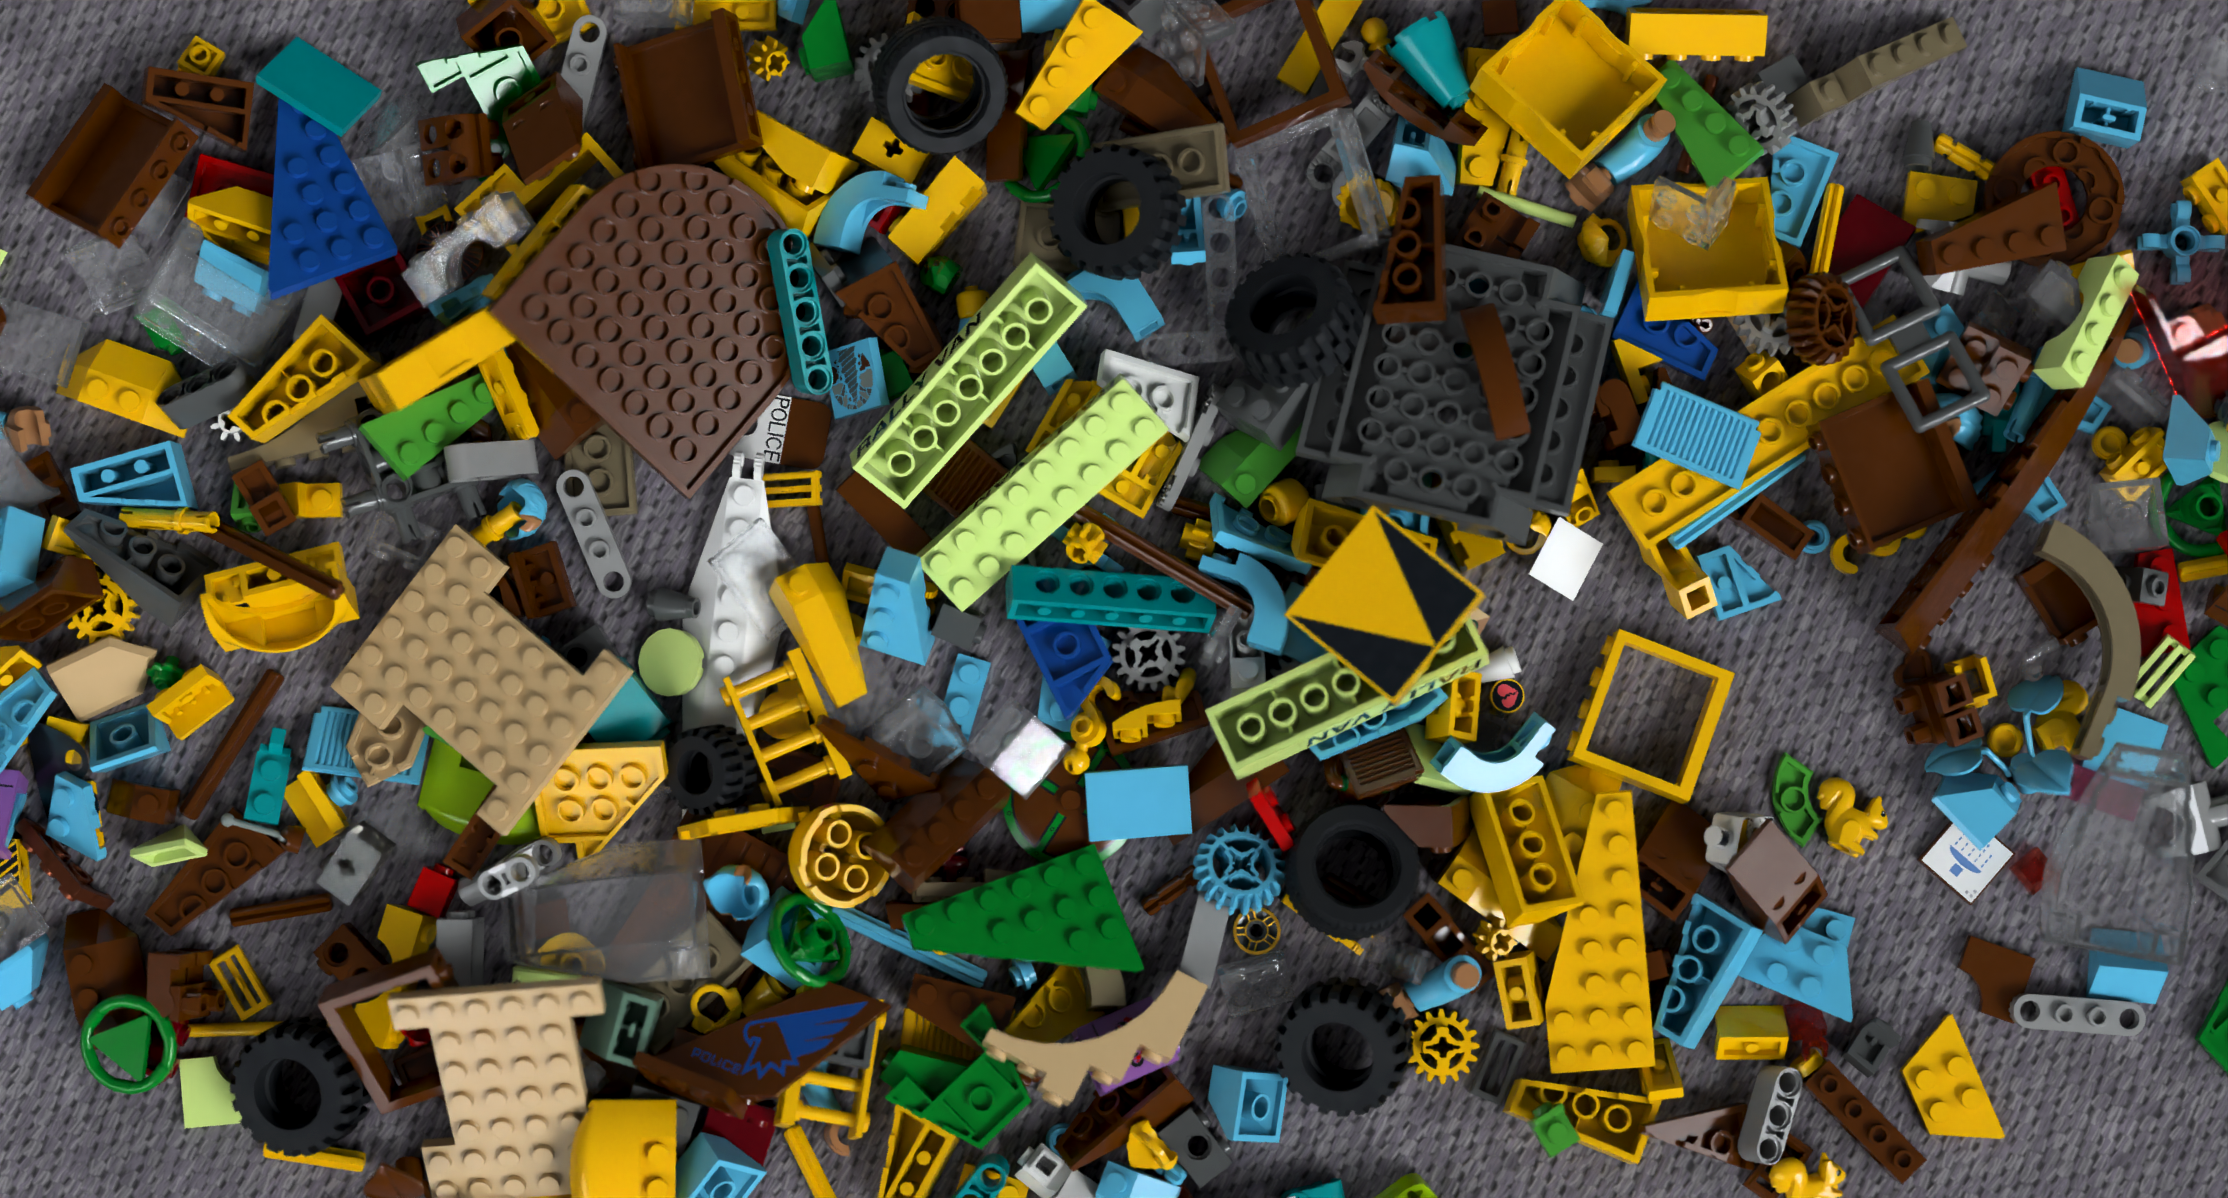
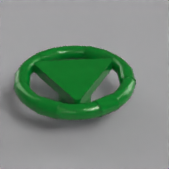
M1063 112L1052 123L1062 125L1072 131L1074 135L1059 134L1027 137V149H1023V161L1036 190H1030L1017 181L1004 182L1012 195L1029 203H1044L1053 200L1050 198L1052 188L1057 190L1061 181L1044 190V188L1051 179H1057L1062 170L1066 171L1068 164L1066 157L1076 142L1078 143L1076 156L1085 158V150L1091 148L1088 133L1077 118ZM1027 122L1028 135L1038 129L1029 122Z
M2168 471L2158 483L2152 501V515L2158 533L2168 545L2188 556L2205 558L2225 553L2218 542L2196 545L2184 541L2175 532L2166 518L2167 516L2218 537L2220 533L2227 530L2219 480L2208 476L2165 510V502L2172 485L2175 483L2170 471Z
M793 893L784 896L776 902L770 913L768 937L771 949L783 969L803 985L821 988L827 982L836 984L845 976L850 965L851 943L848 931L840 917L832 912L830 906L818 903L804 893ZM800 905L795 909L785 948L781 930L783 915L794 906ZM807 907L813 910L814 912L818 913L819 915L823 916L824 918H819L815 920L812 913L807 909ZM834 940H836L838 951L832 944ZM837 961L836 966L825 975L812 974L795 963H834Z
M120 994L98 1003L85 1018L80 1034V1049L87 1070L99 1083L114 1092L138 1094L158 1086L172 1070L177 1054V1039L169 1018L161 1017L158 1010L146 998L131 994ZM124 1007L141 1010L147 1014L94 1035L95 1028L106 1013L113 1009ZM153 1019L164 1042V1052L160 1063L152 1074L146 1077L148 1050L152 1043L150 1032ZM94 1046L137 1081L116 1078L109 1074L101 1066Z

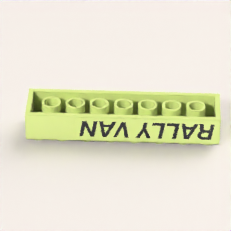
M1030 252L850 453L852 468L905 509L1088 307L1082 294Z
M1120 373L916 554L921 559L922 569L958 609L963 612L1009 572L1011 565H1017L1169 430L1167 424Z
M1469 617L1456 635L1445 642L1437 651L1429 668L1398 706L1490 664L1488 652L1471 617ZM1329 652L1205 710V713L1238 781L1397 706Z

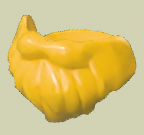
M1593 213L1583 222L1582 230L1578 234L1577 243L1586 261L1606 268L1612 267L1623 248H1626L1627 236L1622 225L1617 221L1609 218L1600 219ZM1608 225L1618 232L1620 244L1616 250H1608L1609 237L1601 227Z
M1530 509L1533 511L1530 528L1539 532L1536 543L1532 547L1521 548L1515 543L1506 542L1511 551L1519 555H1530L1536 553L1544 546L1553 528L1551 518L1545 512Z
M707 983L698 987L690 1001L691 1012L694 1015V1020L691 1023L692 1027L706 1035L736 1022L741 1017V1012L743 1011L742 998L737 988L726 989L716 983ZM713 991L719 993L723 997L726 1006L730 1009L716 1023L701 1014L698 1009V1000L706 992Z
M1148 1119L1140 1121L1130 1128L1129 1141L1126 1147L1128 1160L1132 1168H1152L1154 1170L1162 1168L1163 1170H1170L1175 1166L1178 1154L1167 1148L1165 1142L1158 1138L1155 1130L1151 1128Z

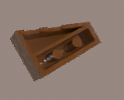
M151 66L145 68L141 97L142 104L172 119L175 117L186 126L237 151H247L254 83Z

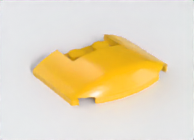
M1065 379L1025 451L1027 453L1032 452L1103 388L1096 385L1097 381L1073 382L1074 379ZM1167 431L1097 494L1127 512L1144 519L1182 451L1183 446L1181 442L1178 441L1176 443L1172 433Z
M592 1099L587 1106L590 1109L578 1124L570 1156L572 1198H675L677 1099Z

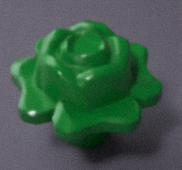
M170 655L166 657L165 663L154 662L152 667L147 669L146 674L151 676L150 680L157 689L163 690L170 688L182 679L185 670L178 667L180 660Z

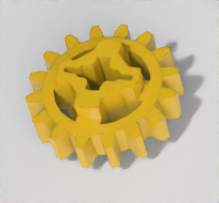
M97 572L101 586H108L102 590L104 596L83 610L84 616H82V612L72 617L73 621L67 627L71 630L80 629L77 638L85 640L89 637V644L108 635L124 640L123 630H135V627L130 623L131 619H140L141 615L133 612L134 607L139 605L106 573L103 578L101 572ZM120 599L123 603V612L120 611ZM99 602L104 603L103 607L107 610L105 614H99L100 609L97 607ZM103 623L114 625V627L108 630L96 631Z
M1438 1008L1437 1016L1434 1017L1428 1010L1424 1011L1425 1021L1421 1022L1416 1018L1413 1019L1417 1028L1415 1031L1411 1030L1412 1042L1410 1043L1413 1045V1054L1408 1062L1418 1063L1414 1069L1417 1075L1424 1070L1427 1071L1426 1080L1429 1082L1432 1081L1435 1075L1438 1076L1441 1084H1445L1446 1076L1448 1075L1456 1082L1459 1080L1457 1073L1459 1070L1467 1074L1470 1072L1466 1065L1468 1061L1477 1062V1058L1471 1054V1050L1480 1048V1044L1470 1039L1477 1032L1475 1029H1465L1469 1022L1466 1017L1462 1018L1459 1022L1456 1021L1457 1012L1454 1010L1449 1013L1448 1017L1445 1016L1442 1008ZM1448 1024L1456 1027L1463 1039L1453 1038L1449 1034ZM1431 1025H1434V1032L1427 1039H1420L1423 1032ZM1440 1037H1443L1449 1044L1457 1045L1445 1048L1442 1055L1436 1049L1426 1047L1439 1043ZM1420 1053L1431 1054L1434 1057L1435 1068L1427 1065L1421 1058ZM1456 1053H1463L1458 1062L1450 1067L1449 1061Z

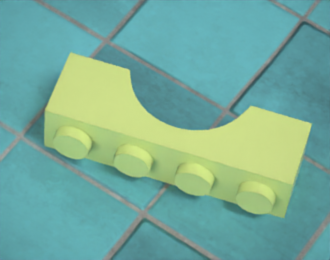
M2119 254L2087 259L2074 285L2084 296L2083 305L2078 316L2065 331L2045 342L2034 364L2033 372L2053 390L2084 387L2140 275Z

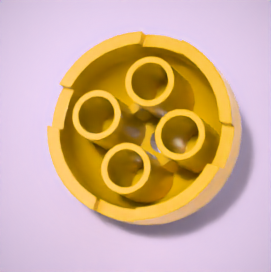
M830 803L808 813L796 826L788 848L789 869L800 890L818 903L837 908H853L871 896L875 897L885 886L890 874L861 846L885 824L884 821L872 810L849 803Z

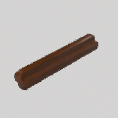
M324 893L233 908L230 910V921L232 926L237 927L328 912L333 909L331 895Z

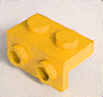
M2216 158L2180 181V183L2184 187L2183 194L2186 200L2191 201L2192 205H2196L2202 214L2201 220L2204 227L2211 234L2226 235L2228 234V172L2219 158Z
M2147 426L2137 430L2130 437L2131 442L2122 451L2120 450L2112 454L2106 460V466L2099 472V475L2124 503L2130 504L2167 469L2163 460L2165 440L2162 438L2166 433L2162 428Z
M200 664L187 670L183 674L182 679L173 686L158 692L154 700L146 705L153 717L168 724L177 739L184 740L234 702V697L218 673Z

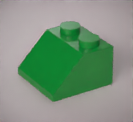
M824 0L802 35L804 47L798 48L802 67L805 69L806 75L812 74L816 83L854 74L855 72L837 0Z

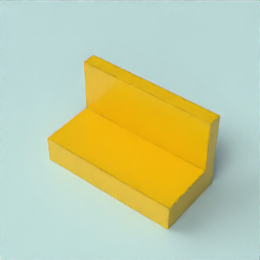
M303 771L297 775L298 779L286 786L284 798L301 825L306 828V833L315 847L318 848L352 825L340 806L336 805L328 796L326 784L319 773Z
M1783 1005L1719 1006L1714 1015L1717 1028L1714 1046L1716 1060L1785 1059L1789 1035Z

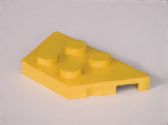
M769 803L748 806L749 813L736 815L734 809L714 812L713 819L677 827L679 841L800 822L810 813L809 806L770 809Z
M1947 1014L1942 1018V1022L1929 1037L1927 1036L1917 1052L1900 1069L1926 1132L1932 1135L2002 1139L2005 1137V1134L1953 1014Z

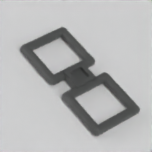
M1898 246L1838 276H1841L1842 282L1851 285L1899 262L1924 305L1874 330L1855 296L1853 298V304L1858 306L1855 310V315L1859 319L1856 321L1855 326L1865 344L1874 346L1889 339L1896 351L1897 356L1883 362L1880 370L1913 429L1918 433H1922L1987 402L1991 394L1954 331H1947L1931 339L1922 322L1938 315L1941 311V306L1905 246ZM1948 347L1974 393L1926 416H1922L1897 371Z

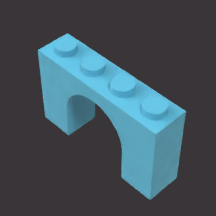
M1083 269L1074 271L1066 278V282L1081 293L1084 300L1102 301L1114 308L1136 342L1165 325L1162 315L1139 279L1129 280L1123 278L1122 281L1111 280L1086 272ZM1057 341L1032 368L1049 396L1060 390L1065 379H1074L1073 381L1078 379Z

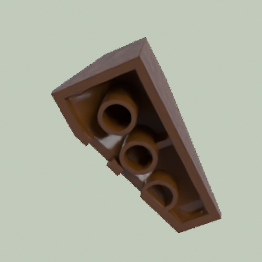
M1142 46L1116 59L1094 88L1106 105L1153 133L1218 123L1169 62ZM1225 132L1227 146L1230 142V137Z
M517 340L505 347L513 364L515 376L521 389L527 395L528 405L538 425L539 434L537 437L556 461L605 424Z
M1168 1065L1119 1086L1099 1097L1097 1090H1095L1093 1095L1096 1098L1085 1112L1078 1113L1054 1147L1073 1172L1128 1143L1130 1128L1134 1124L1148 1119L1151 1128L1154 1129L1169 1121L1195 1098Z

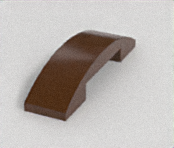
M1376 49L1364 63L1363 67L1368 78L1383 99L1398 114L1419 129L1440 139L1468 146H1475L1488 128L1461 108L1452 118L1398 79L1405 68L1379 49Z
M1494 303L1461 310L1460 317L1468 345L1472 349L1496 442L1530 433L1518 376Z

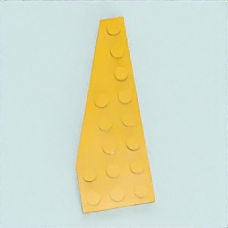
M1632 791L1596 792L1576 875L1585 903L1567 911L1545 1000L1551 1074L1656 1066Z

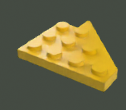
M664 740L578 744L534 800L541 837H551L558 844L575 843L580 869H585L666 778L668 764Z

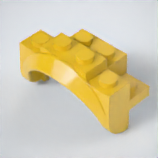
M339 541L288 554L342 581L345 593L338 600H331L259 562L204 575L206 593L200 595L203 614L212 636L224 651L229 652L240 648L266 653L294 651L318 641L340 623L360 619L355 588L347 577L343 549ZM243 603L249 605V607L235 606Z

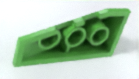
M1303 422L1281 451L1240 430H1236L1219 439L1201 458L1198 469L1235 503L1247 510L1265 488L1296 457V449Z

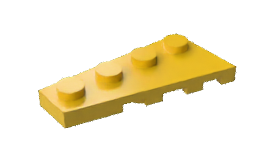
M1081 0L1013 113L1041 131H1045L1143 31L1096 0Z
M1472 47L1464 49L1463 65L1470 85L1479 69L1499 50ZM1471 90L1467 94L1470 98L1469 101L1462 105L1461 109L1488 129L1475 146L1458 144L1456 185L1491 187L1511 126Z

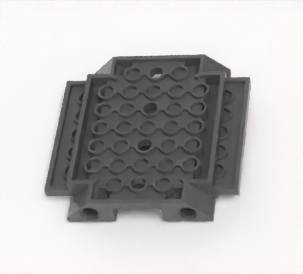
M1385 242L1381 261L1377 263V267L1344 260L1341 272L1344 274L1362 306L1363 330L1361 335H1357L1359 342L1355 350H1350L1348 353L1349 359L1343 365H1337L1334 368L1335 372L1328 377L1324 375L1318 378L1319 382L1312 385L1296 449V456L1335 464L1329 466L1322 500L1370 510L1374 505L1387 515L1390 514V509L1394 508L1458 523V531L1524 546L1526 545L1533 511L1530 509L1568 517L1614 318L1580 311L1586 286L1555 267L1445 244L1447 320L1377 324L1373 308L1380 289L1379 283L1388 256L1389 242ZM1481 279L1488 284L1489 288L1483 294H1475L1470 290L1469 284L1473 280ZM1489 303H1494L1503 326L1530 426V433L1497 442L1488 415L1487 402L1474 356L1472 354L1468 358H1459L1453 351L1457 344H1468L1460 311ZM1449 407L1457 412L1458 417L1452 423H1444L1438 418V412L1443 408ZM1430 472L1436 473L1441 477L1442 483L1437 488H1427L1422 483L1423 476Z

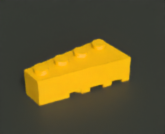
M1515 1079L1502 1112L1527 1122L1535 1117L1532 1111L1547 1101H1550L1552 1105L1562 1103L1565 1107V1110H1563L1581 1139L1577 1143L1625 1163L1639 1164L1649 1136L1639 1133L1638 1124L1655 1121L1662 1100L1649 1101L1648 1097L1528 1079Z

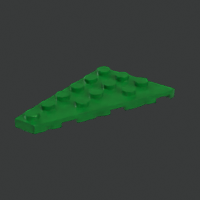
M1095 843L901 916L913 950L969 954L1005 960L1017 959L1024 962L1036 961L1072 967L1131 971L1133 973L1144 970Z

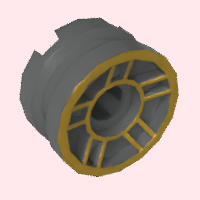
M1250 907L1247 915L1243 916L1241 912L1238 913L1233 921L1232 933L1240 949L1248 954L1260 955L1269 952L1276 946L1280 939L1281 928L1278 919L1271 911L1262 907L1261 911L1256 913ZM1253 924H1260L1263 927V932L1259 937H1254L1250 934V927Z

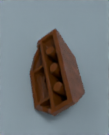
M102 909L67 915L63 955L75 1016L81 1029L85 1018L94 1006L109 997L131 994L147 999V975L139 935ZM124 1007L113 1009L106 1013L95 1028L94 1035L142 1017L145 1012Z

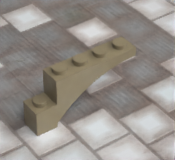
M1952 16L1862 54L1836 71L1807 83L1785 98L1788 103H1793L1794 107L1791 110L1794 116L1797 117V122L1801 128L1968 46Z
M380 351L369 353L381 366L387 363L386 355ZM357 381L272 441L250 451L227 457L230 471L237 473L263 458L267 466L275 465L276 469L296 466L295 460L308 457L309 461L329 458V452L324 455L321 453L319 447L322 445L317 443L316 433H322L343 426L348 418L360 415L364 411L362 402L366 401V406H373V404ZM352 445L340 448L342 453L356 452L355 447Z

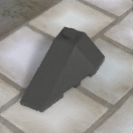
M86 508L63 531L144 611L170 628L190 610L205 588L204 575L214 573L219 567L218 563L190 545L179 542L178 546L158 539L159 534L151 531H148L147 535L129 529L123 521Z

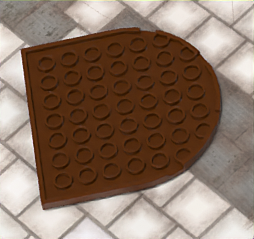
M668 164L637 169L604 184L579 205L486 312L685 499H690L777 397L791 376L768 252V238L770 234L775 230L788 229V227L771 205L757 192L741 181L713 171L710 168L686 164ZM788 235L783 241V247L787 253L792 249V240ZM793 269L790 273V283L795 287L799 276L796 270ZM801 303L796 308V316L799 320L805 315V309Z

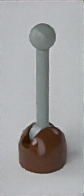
M225 813L221 817V823L226 827L235 825L278 838L282 849L294 854L299 853L306 828L297 825H288L282 830L277 831L236 819L231 813Z

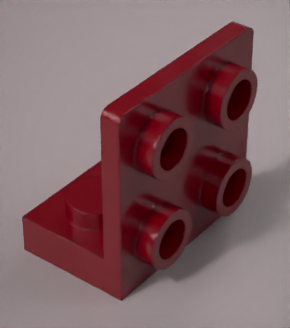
M766 1101L756 1102L755 1105H747L748 1108L742 1120L710 1107L702 1132L726 1138L763 1166L776 1126L773 1125L777 1105Z

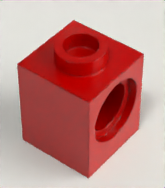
M438 862L435 863L434 867L423 866L407 905L437 918L445 917L457 890L460 878L453 876L455 871L453 868Z

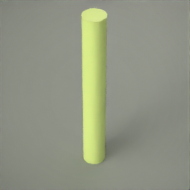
M1479 186L1476 199H1480L1485 191L1515 211L1566 227H1574L1577 215L1510 194L1497 192L1484 186Z

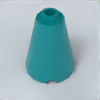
M1443 11L1434 12L1437 16L1436 19L1429 21L1427 16L1416 21L1394 37L1397 43L1394 47L1387 44L1385 50L1395 62L1405 68L1404 70L1442 108L1450 106L1452 110H1455L1469 101L1470 98L1467 94L1471 92L1469 88L1471 85L1447 17Z

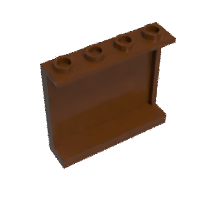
M720 8L710 12L711 20L629 47L618 42L613 44L616 55L613 57V63L617 73L620 75L622 85L620 98L627 110L628 120L626 128L633 140L635 150L633 162L636 169L668 164L699 166L764 145L737 15L724 8Z
M104 83L25 194L52 214L120 249L199 136L175 117L173 120L167 119L125 98L112 86Z
M1928 377L1905 385L1922 416H1926L1941 408ZM1892 391L1806 427L1809 433L1807 435L1809 446L1819 457L1822 465L1820 468L1822 478L1832 489L1835 497L1834 507L1838 515L1843 517L1848 528V541L1852 548L1857 550L1858 555L1873 552L1876 548L1958 513L1981 506L1947 422L1945 421L1922 433L1916 432Z

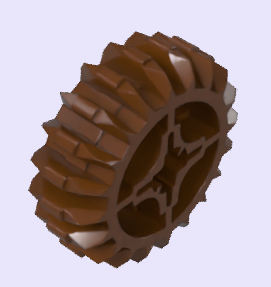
M1826 272L1807 274L1806 276H1801L1799 281L1793 282V290L1788 291L1789 302L1784 304L1787 310L1786 316L1783 317L1787 323V328L1784 332L1789 334L1788 345L1794 346V355L1800 356L1802 362H1808L1810 365L1816 364V366L1835 364L1836 362H1841L1843 357L1849 356V348L1855 345L1853 336L1858 334L1855 328L1856 321L1859 320L1855 315V310L1858 306L1853 304L1854 293L1848 292L1849 285L1842 282L1841 276H1834L1832 273Z

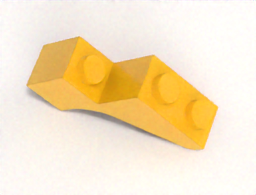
M1666 537L1645 551H1642L1639 546L1643 561L1661 576L1670 605L1687 620L1718 605L1709 576L1694 561L1686 545L1676 550Z

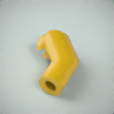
M1190 667L1182 669L1176 687L1166 685L1163 688L1162 701L1180 699L1182 704L1194 687L1197 677L1195 670Z

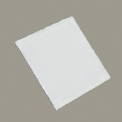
M1558 517L1529 575L1573 601L1603 544L1561 517Z

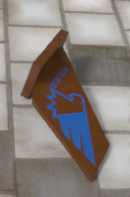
M827 982L821 988L810 989L655 1057L637 1051L632 1064L652 1085L742 1120L748 1106L741 1098L778 1097L892 1006L837 984Z

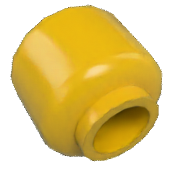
M1285 478L1269 484L1260 494L1259 512L1270 524L1276 527L1287 526L1295 522L1298 513L1309 499V493L1299 481L1293 478Z

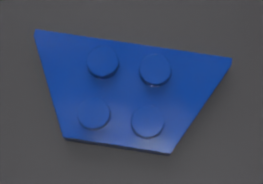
M1015 619L1065 719H1070L1114 662L1096 625Z

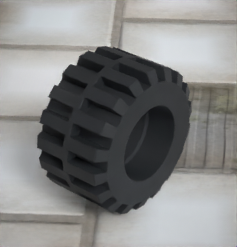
M725 724L709 725L688 729L677 734V739L671 740L669 743L671 750L665 751L668 774L664 783L666 787L671 789L669 795L672 800L678 799V806L681 809H688V812L694 815L712 814L716 811L736 808L737 805L743 804L747 800L746 795L752 793L754 787L751 783L756 781L757 773H754V767L757 766L756 759H752L751 753L754 751L751 745L745 744L746 738L743 734L736 735L737 729L731 726L725 727ZM707 758L712 765L713 780L710 779L707 772Z

